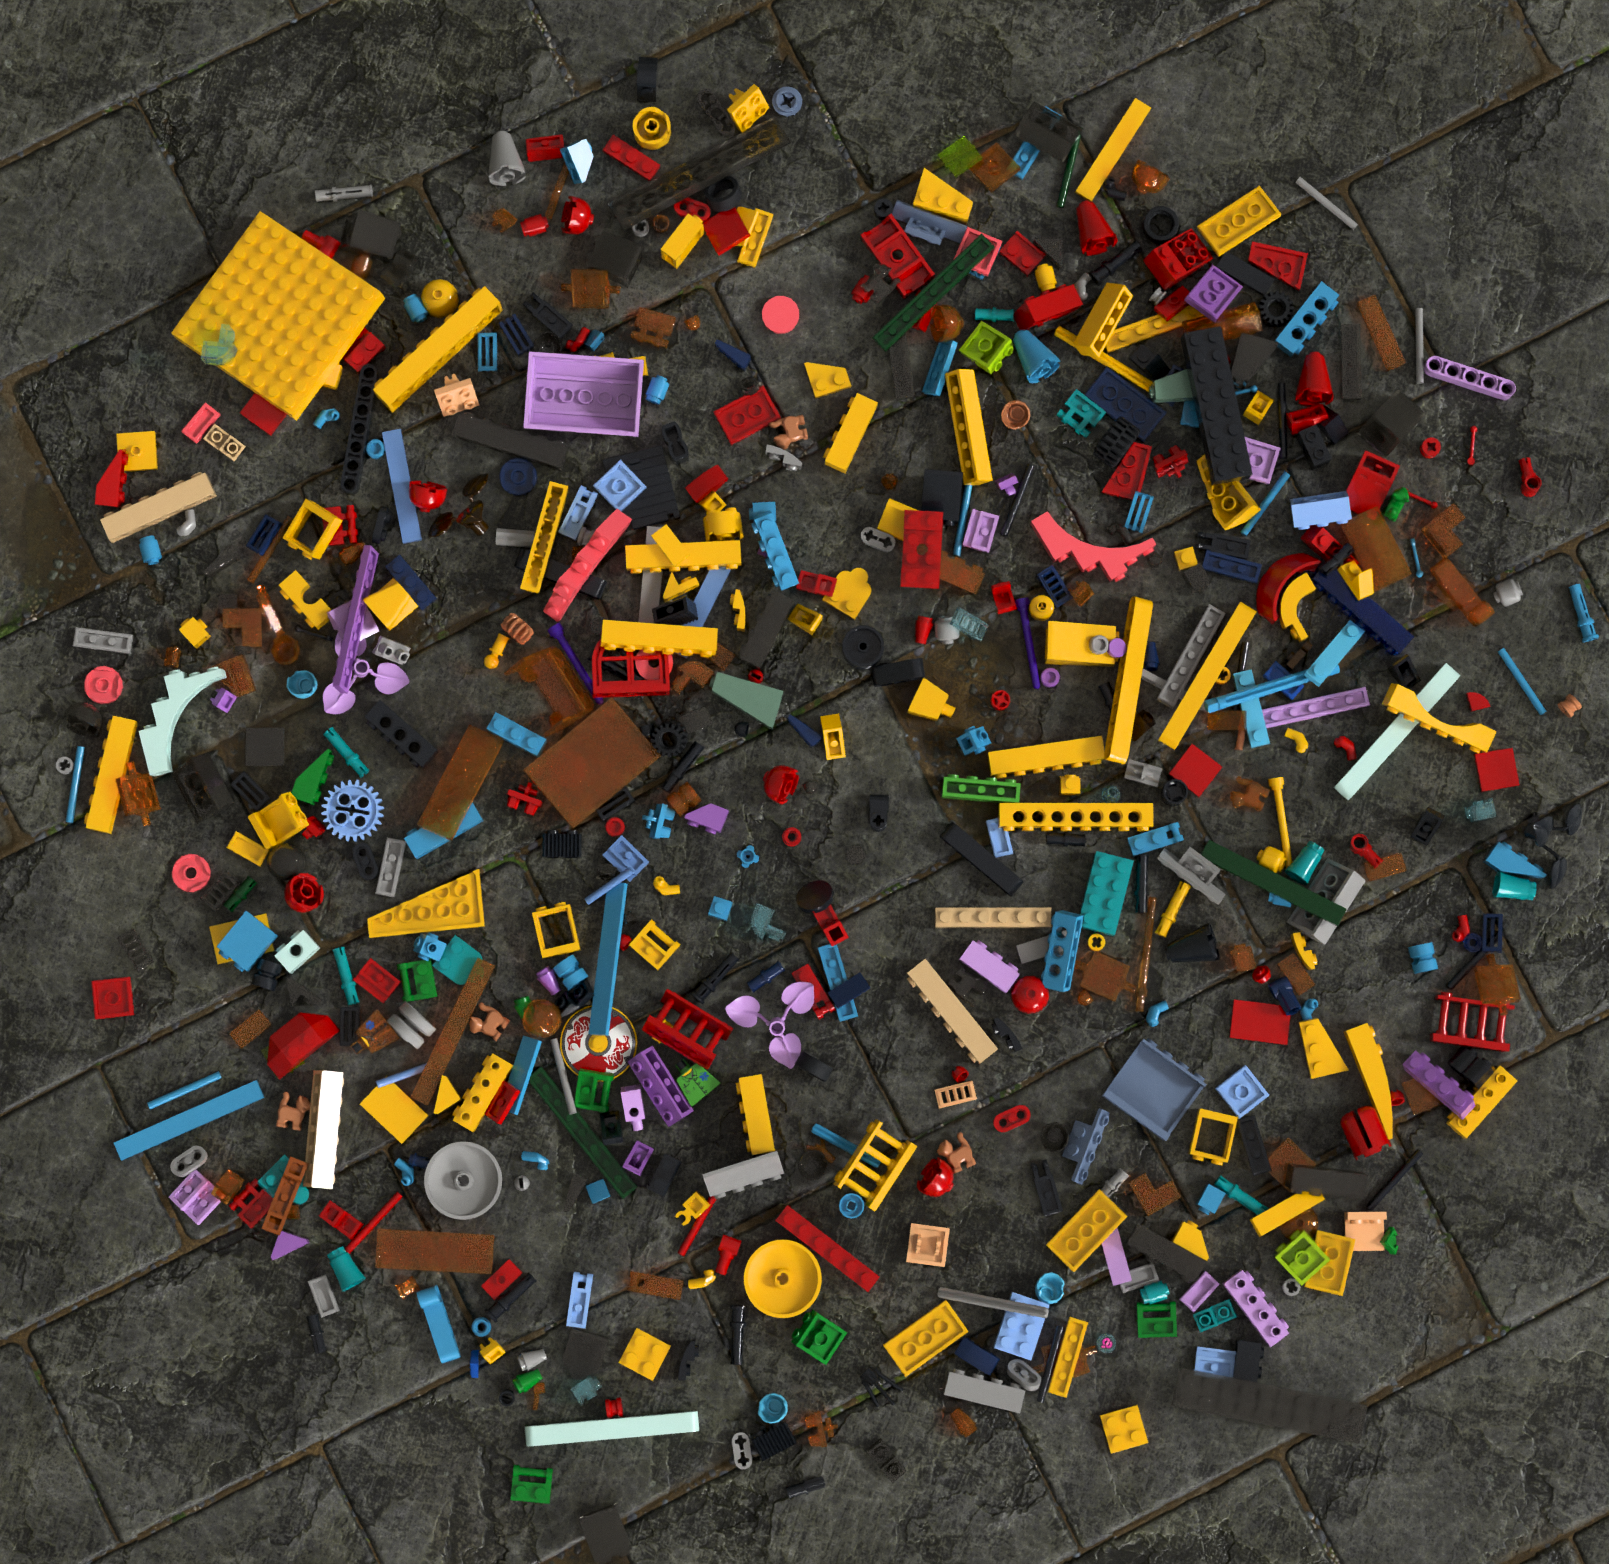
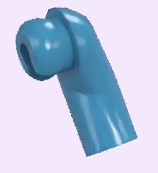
M324 409L319 413L313 425L321 429L325 422L338 420L340 414L336 409Z
M1316 999L1306 1000L1301 1007L1300 1014L1303 1021L1312 1019L1311 1014L1318 1007Z
M1165 1000L1149 1008L1146 1016L1149 1026H1157L1159 1014L1169 1009Z
M522 1152L521 1158L523 1161L538 1162L537 1168L539 1170L548 1169L549 1160L537 1152Z
M399 1157L394 1166L402 1171L401 1183L404 1186H409L414 1181V1169Z

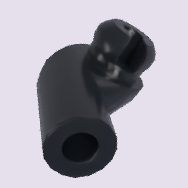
M1111 177L1106 178L1103 188L1107 196L1125 201L1127 192L1117 190L1114 184L1115 180Z

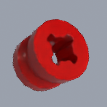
M1433 437L1425 439L1420 445V453L1427 459L1434 458L1441 449L1440 442Z
M998 690L994 692L991 697V705L995 710L1002 711L1009 706L1010 696L1006 691Z
M621 1397L615 1400L605 1399L607 1418L610 1419L613 1416L623 1417Z

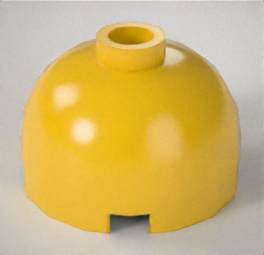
M436 279L425 285L422 290L421 300L429 315L443 318L451 313L453 314L457 309L459 296L456 288L450 282Z

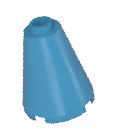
M1020 330L1015 333L1013 343L1029 383L1040 382L1039 378L1044 376L1046 379L1059 368L1058 362H1061L1060 359L1030 331Z

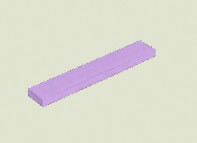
M1366 687L1262 709L1267 729L1370 706Z

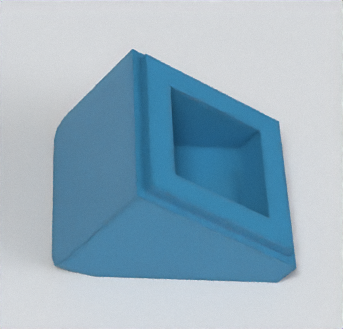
M594 329L588 335L583 345L594 352L605 339L604 333Z
M604 1179L586 1186L592 1204L611 1197Z

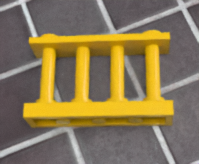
M876 1119L867 1126L866 1135L843 1170H840L834 1178L835 1186L841 1189L844 1184L866 1198L865 1206L873 1211L877 1210L917 1148L912 1142L906 1140L905 1143H901L881 1130L880 1127L883 1123ZM875 1135L897 1149L898 1154L895 1159L888 1158L869 1145ZM864 1152H867L887 1166L888 1170L884 1175L880 1176L859 1162ZM854 1168L876 1182L877 1187L874 1191L869 1192L848 1178Z

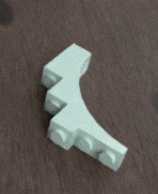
M212 667L202 674L200 672L191 673L189 677L185 672L173 670L169 672V675L164 676L169 699L168 697H161L156 699L157 702L151 704L157 726L155 724L146 725L144 730L139 731L150 776L156 777L173 772L171 741L174 728L181 713L201 690L214 682L227 678L225 670Z

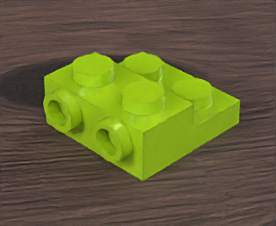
M981 321L959 349V352L974 361L978 367L992 374L1001 368V361L1004 357H1009L1012 354L1014 344L1009 337Z
M1304 1229L1302 1231L1296 1230L1289 1237L1291 1240L1286 1245L1283 1242L1275 1249L1277 1252L1275 1258L1301 1286L1330 1261V1258Z

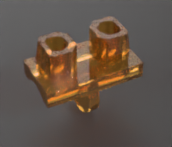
M816 1411L814 1412L815 1414L805 1417L806 1428L815 1426L818 1428V1434L808 1436L810 1446H821L823 1448L827 1447L824 1431H827L828 1438L834 1437L833 1429L838 1428V1425L832 1424L831 1418L828 1417L825 1418L826 1426H823L821 1413Z

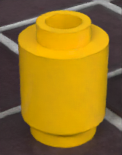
M1048 264L1037 266V270L1034 272L1038 288L1041 289L1042 293L1047 290L1051 292L1056 290L1057 281L1053 266H1048Z

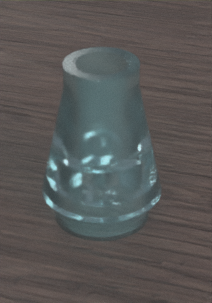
M1107 785L1103 788L1102 798L1106 803H1116L1120 799L1121 792L1117 786ZM1109 790L1115 791L1116 794L1111 796Z

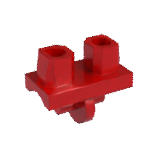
M1177 445L1168 450L1171 457L1165 459L1162 454L1153 457L1158 478L1166 474L1168 477L1175 475L1177 478H1180V471L1185 469V464L1189 463L1187 452L1185 449L1181 450Z
M528 782L527 787L519 785L518 790L523 791L524 794L511 789L507 793L509 796L507 807L517 810L520 801L526 802L524 813L531 816L535 815L538 807L541 808L543 802L529 796V794L536 796L538 793L537 790L531 789L533 785L531 782Z

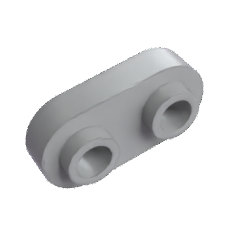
M201 1146L189 1148L173 1159L170 1165L172 1173L178 1177L187 1176L207 1161V1152ZM201 1154L200 1159L196 1160V1155ZM181 1165H184V1166H185L184 1169H183L182 1171H180V1170H179L180 1166H181Z
M1014 1359L1008 1363L1007 1373L1014 1381L1028 1391L1039 1389L1041 1385L1039 1373L1020 1359Z

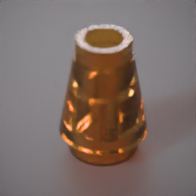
M363 541L344 547L338 553L345 566L348 564L352 565L360 558L365 545Z
M960 1408L950 1414L960 1434L964 1435L965 1438L978 1429L975 1425L976 1423Z

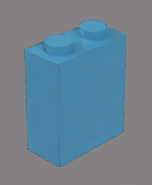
M245 911L217 945V948L220 949L218 953L226 960L230 957L235 961L233 965L241 972L244 969L249 972L278 935L251 913Z

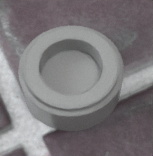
M1097 635L1090 639L1089 649L1093 654L1101 655L1107 652L1109 642L1106 637Z

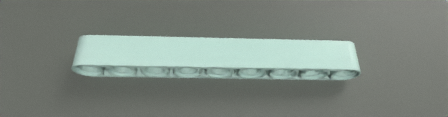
M1447 663L1442 666L1416 695L1418 701L1427 712L1461 676ZM1400 713L1335 785L1334 789L1349 800L1419 723L1418 721H1408Z
M698 1411L525 1426L526 1446L699 1431Z

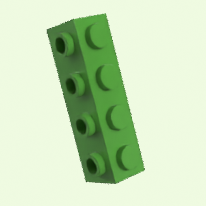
M948 774L947 777L943 778L942 798L993 803H1019L1021 783H1016V780L1005 779V782L997 781V778L978 780L976 776H967V779L959 778V775Z

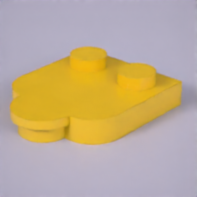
M855 568L851 572H840L836 577L837 583L833 597L824 596L822 599L853 620L856 619L871 595V587L867 583L868 574L862 568Z

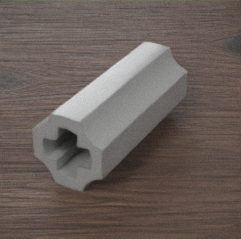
M497 528L496 545L531 548L535 531Z

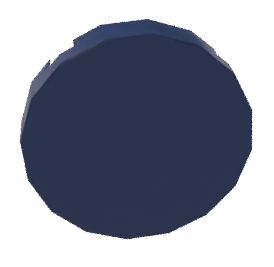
M510 459L500 469V484L510 495H526L536 485V469L526 459Z

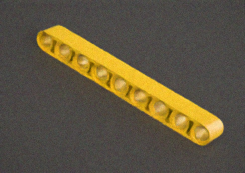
M1135 596L1131 598L1128 606L1123 636L1127 650L1120 657L1104 751L1105 760L1125 764L1129 755L1153 609V602L1151 600Z
M1242 602L1239 603L1158 741L1174 750L1176 749L1256 614V610Z

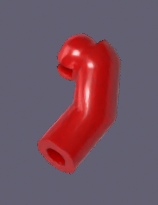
M582 327L575 341L571 339L567 341L566 349H569L570 352L577 351L585 343L590 330Z
M1345 736L1335 738L1334 745L1337 748L1342 747L1346 750L1347 760H1356L1354 743Z
M1467 915L1457 916L1459 927L1452 933V939L1456 942L1463 941L1470 933Z

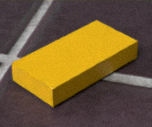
M667 524L651 535L674 567L690 555Z
M237 831L226 847L260 867L270 851Z

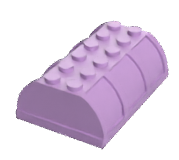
M529 352L524 429L639 437L644 360Z

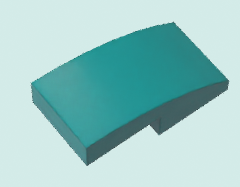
M1230 1299L1193 1314L1200 1333L1238 1317Z

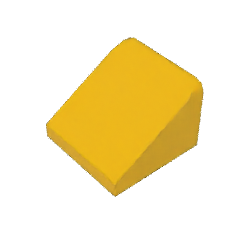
M711 491L698 503L706 512L709 510L720 512L726 506V503L714 491Z

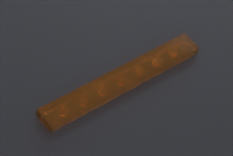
M477 958L410 1098L427 1106L429 1105L495 965Z

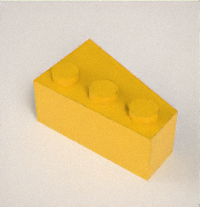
M924 168L913 206L967 225L973 201Z

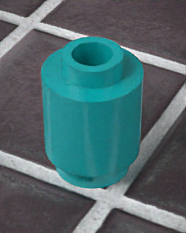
M1161 1280L1139 1289L1143 1303H1149V1305L1166 1300L1167 1295L1170 1294L1167 1284H1163Z

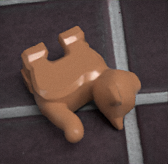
M803 415L796 417L788 416L769 423L771 428L783 426L785 434H779L774 437L773 442H775L776 446L786 450L791 442L808 439L807 429L798 428L799 425L805 424Z
M481 1002L478 1006L480 1010L488 1013L484 1022L478 1017H470V1031L474 1034L482 1032L497 1041L501 1036L497 1027L501 1025L505 1029L510 1020L503 1017L496 1009L486 1006Z
M284 1092L278 1109L276 1126L288 1128L287 1122L291 1121L292 1129L301 1131V1123L305 1113L310 1110L311 1103L308 1098L299 1096L296 1101V1108L288 1106L287 1103L290 1096L288 1092Z
M962 1132L957 1134V1139L961 1143L960 1147L953 1150L952 1144L945 1139L944 1142L940 1143L937 1150L939 1156H944L947 1159V1162L952 1167L953 1174L962 1171L960 1165L962 1162H966L967 1168L976 1164L972 1157L970 1145L963 1137Z

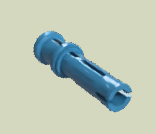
M1575 584L1568 587L1578 616L1577 626L1581 629L1582 642L1598 639L1599 636L1596 634L1593 626L1594 619L1590 618L1581 585Z

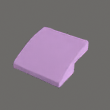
M352 600L327 612L333 629L338 630L342 640L345 633V623L349 615L348 609ZM368 608L366 609L360 641L379 632Z
M197 1169L191 1172L169 1196L197 1225H200L226 1197Z

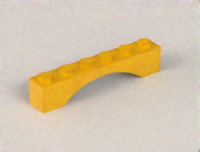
M1391 683L1382 702L1383 705L1387 706V711L1394 714L1399 712L1404 715V719L1411 722L1416 720L1420 722L1419 726L1427 730L1433 728L1437 730V735L1444 738L1449 736L1453 738L1452 742L1461 746L1466 744L1470 746L1469 750L1478 754L1480 751L1488 752L1497 732L1480 723L1456 726L1443 723L1432 717L1423 708L1415 692L1399 684Z

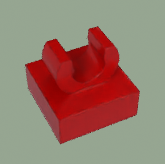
M313 815L307 818L309 826L306 827L307 829L302 835L306 839L311 838L313 835L317 837L322 835L327 828Z

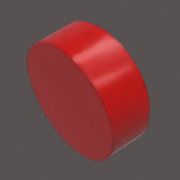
M613 817L606 822L605 828L610 836L618 837L623 834L625 825L620 818Z

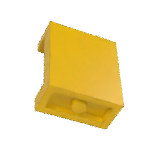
M291 792L279 795L277 800L262 810L248 816L266 850L279 846L309 826L306 815L301 811L297 804V799Z

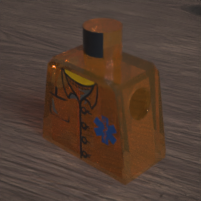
M376 1009L354 1032L359 1039L350 1046L356 1054H359L365 1048L372 1054L397 1041L399 1037L378 1009Z

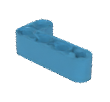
M435 1285L417 1291V1298L421 1308L424 1310L441 1363L460 1358L459 1348L438 1286Z

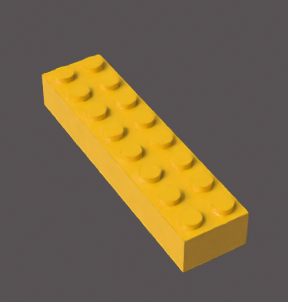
M485 286L482 289H476L468 302H462L458 307L459 310L454 315L452 313L448 315L444 320L445 323L440 328L438 326L430 332L431 336L426 341L424 339L416 345L417 349L413 353H407L402 358L403 362L399 366H393L388 371L389 375L386 378H381L374 384L375 388L373 391L376 397L391 413L400 407L503 311L500 301Z

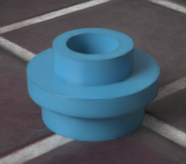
M479 1317L473 1321L472 1331L476 1336L484 1337L491 1331V1323L488 1319ZM480 1323H483L485 1325V1329L483 1331H480L478 1329V1325Z

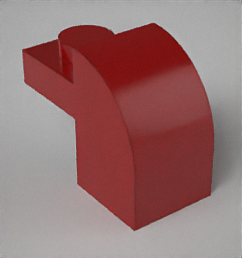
M831 905L821 912L815 913L813 911L821 930L831 946L849 938Z

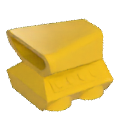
M394 578L379 591L363 599L368 608L389 631L418 607L411 596Z

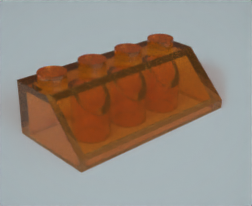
M1378 506L1354 516L1347 523L1340 524L1363 570L1372 569L1374 592H1379L1412 575Z

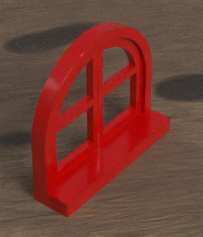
M601 639L598 641L592 655V698L669 695L668 655L663 654L662 651H655L657 655L633 656V652L626 651V656L602 657L605 647H600ZM633 660H658L660 680H634ZM601 661H626L627 681H602Z

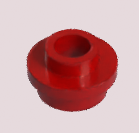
M794 827L787 828L782 834V840L787 846H796L801 841V833ZM789 834L795 835L793 841L788 839Z
M1265 965L1255 968L1252 974L1253 980L1260 984L1267 982L1271 977L1270 969Z

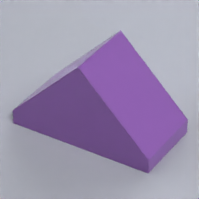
M636 1141L623 1164V1168L641 1176L654 1149Z
M282 1230L276 1240L271 1258L276 1260L310 1242L306 1238Z

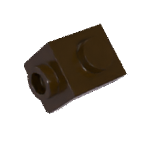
M1142 710L1135 716L1131 737L1134 742L1156 724L1149 712Z

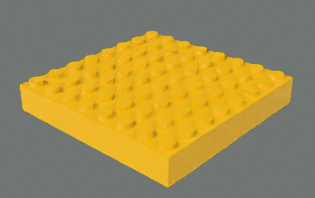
M260 211L171 334L191 350L297 421L385 300V297L375 287Z

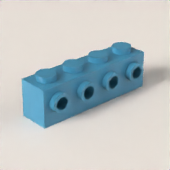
M769 510L752 517L754 523H751L754 533L759 534L760 541H758L761 551L766 552L767 558L765 562L768 569H772L774 573L772 580L775 587L779 586L782 591L799 584L772 512Z

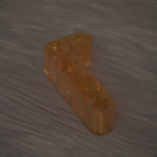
M1447 557L1442 558L1430 568L1432 575L1474 627L1481 625L1495 614L1492 606L1486 600L1481 601Z

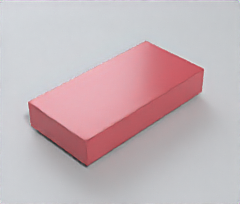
M205 402L181 432L197 444L220 417V413Z

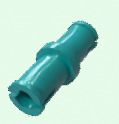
M993 307V309L976 308L975 321H1013L1014 309H997V307Z

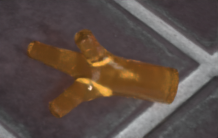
M824 1139L820 1140L821 1146L818 1143L815 1146H806V1149H811L821 1154L830 1164L836 1159L826 1149Z

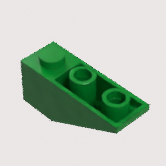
M327 749L296 778L291 793L297 801L313 806L315 802H319L322 794L319 790L321 784H325L328 773H326L328 766L332 765L334 759L333 751Z

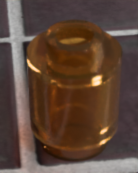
M359 253V256H354L350 271L365 281L368 278L373 261L370 260V256Z

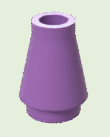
M549 966L536 973L537 980L549 991L551 996L561 990L554 970Z

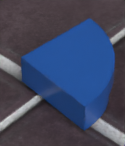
M479 1350L471 1351L470 1375L472 1378H478Z

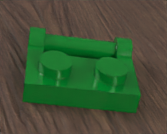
M431 959L429 961L420 960L397 964V971H400L404 997H402L403 1003L404 1001L412 1002L438 997ZM413 968L416 995H411L407 969Z
M580 1068L574 1102L575 1107L609 1112L610 1105L608 1100L614 1074ZM598 1080H603L601 1102L595 1103Z
M1175 1301L1150 1305L1136 1302L1138 1338L1177 1337ZM1143 1312H1170V1317L1143 1318Z
M514 1465L510 1500L550 1504L553 1468L545 1470ZM519 1475L545 1477L546 1483L519 1481Z

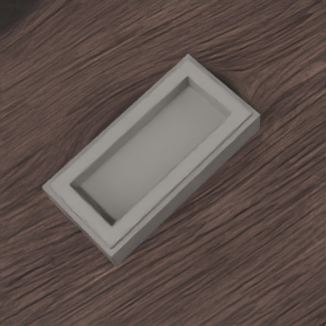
M1152 1262L1129 1270L1132 1281L1119 1285L1122 1293H1126L1159 1281L1154 1263Z
M327 1274L308 1281L321 1318L340 1311Z

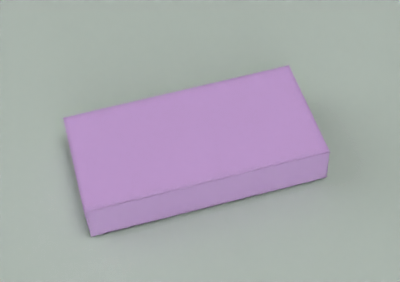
M1204 1271L1179 1300L1194 1313L1219 1286V1283L1208 1272Z

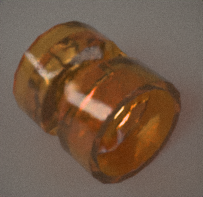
M688 782L680 786L678 792L674 791L666 797L669 804L680 817L689 811V807L694 808L702 802Z

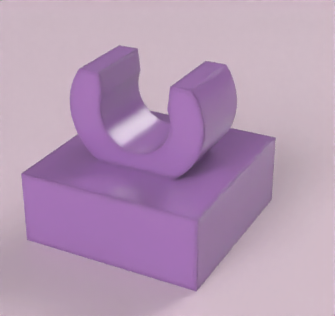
M1013 473L995 480L997 488L1000 490L1005 489L1006 494L1009 496L1016 493L1013 485L1018 483V480Z
M221 687V689L215 690L218 692L215 699L211 697L210 700L214 706L228 713L237 697Z

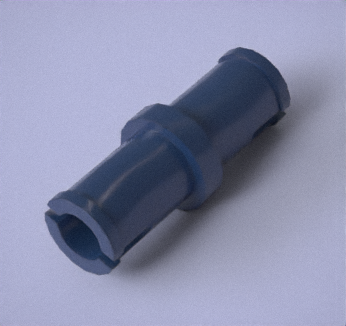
M777 961L765 971H760L761 974L747 982V984L754 993L766 983L770 984L771 980L784 972L785 969Z

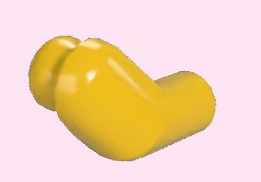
M1290 728L1286 729L1284 737L1295 740L1296 751L1304 753L1308 748V742L1304 734Z
M705 1270V1277L689 1279V1289L703 1288L715 1281L714 1270Z

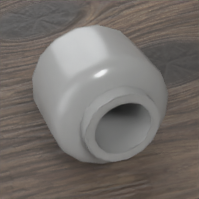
M1508 579L1496 585V592H1493L1497 603L1501 602L1503 606L1507 607L1519 602L1523 592L1518 581L1515 582L1513 579Z
M954 616L938 617L939 620L934 623L935 638L942 641V644H953V640L958 639L960 636L959 621L954 619Z

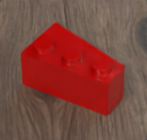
M1063 284L1057 287L1056 291L1051 292L1047 290L1041 293L1039 297L1030 296L1026 298L1024 303L1014 312L1013 316L1019 330L1025 331L1037 325L1040 327L1044 325V322L1052 319L1056 320L1075 312L1083 303L1074 284L1069 286Z

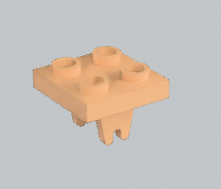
M452 374V379L445 376V386L434 390L443 417L479 406L470 378L459 381L455 374Z
M911 1223L906 1262L945 1267L950 1228Z

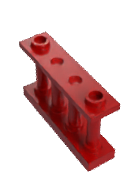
M666 989L661 999L664 1006L656 1018L649 1015L642 1031L708 1070L716 1057V1054L712 1052L720 1038L727 1041L733 1028L690 1003L677 993ZM671 1008L681 1014L672 1028L662 1022ZM687 1018L697 1023L689 1038L679 1032ZM704 1028L714 1033L706 1048L696 1043Z
M1441 992V995L1435 996V1000H1442L1439 1027L1436 1033L1430 1034V1042L1509 1052L1510 1044L1505 1043L1503 1038L1507 1010L1515 1009V1005H1510V1001L1498 1000V1003L1458 998L1452 997V993ZM1449 1002L1461 1003L1458 1031L1455 1033V1036L1447 1035L1448 1032L1446 1031ZM1469 1004L1480 1006L1477 1035L1474 1036V1039L1467 1038V1034H1465ZM1488 1007L1499 1008L1496 1038L1493 1041H1487L1486 1037H1484Z

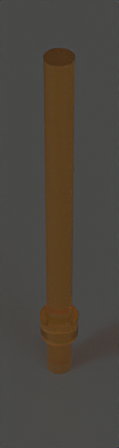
M1149 897L1139 987L1136 988V1012L1144 1011L1145 997L1148 994L1146 986L1157 900L1155 897Z

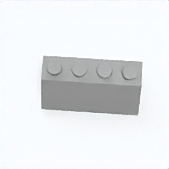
M1327 858L1308 890L1348 910L1366 880L1354 870ZM1299 907L1295 908L1287 921L1289 925L1323 945L1327 943L1337 927Z

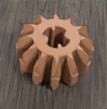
M514 613L506 616L501 624L502 629L509 636L523 645L529 641L534 633L533 629Z

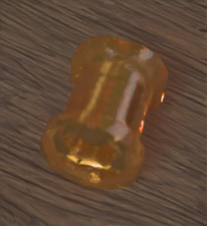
M410 1276L409 1280L404 1283L395 1285L402 1300H405L406 1296L411 1293L420 1291L413 1276Z

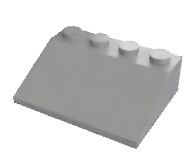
M774 1151L702 1175L710 1197L714 1196L715 1199L725 1197V1192L733 1190V1193L745 1190L744 1186L749 1184L753 1188L762 1185V1180L770 1178L771 1182L781 1179V1174H784L778 1152Z

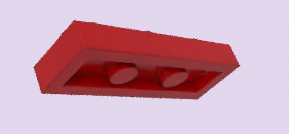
M612 135L603 148L604 153L649 182L660 168V164L615 135Z

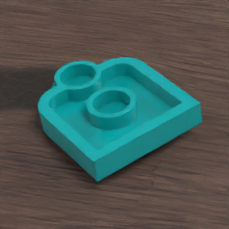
M456 935L446 946L440 961H435L432 965L458 985H465L469 981L477 983L484 977V970L481 966L483 961L482 955Z
M285 1154L257 1182L272 1198H274L289 1161ZM303 1179L293 1201L295 1204H303L309 1198L307 1187H303Z

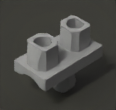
M380 635L372 653L403 665L410 656L409 651L411 648Z
M1129 759L1124 778L1158 787L1162 768Z

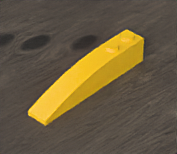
M549 482L520 589L538 594L540 592L568 494V486Z
M1368 1023L1344 1031V1035L1372 1106L1376 1110L1386 1135L1390 1140L1393 1139V1117L1388 1079L1381 1058L1383 1052L1379 1043H1375L1373 1037L1376 1035L1372 1025L1369 1026Z

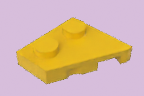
M809 362L804 363L815 399L851 388L846 368Z

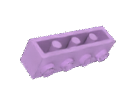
M1239 1270L1222 1284L1268 1347H1272L1289 1334L1287 1331L1289 1326L1283 1318L1279 1320L1276 1316L1277 1310L1271 1302L1267 1304L1263 1298L1266 1295L1259 1286L1256 1288L1253 1285L1252 1281L1254 1279L1250 1273Z

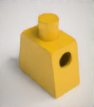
M923 678L907 713L937 721L940 714L951 718L956 708L946 704L949 697L947 693Z

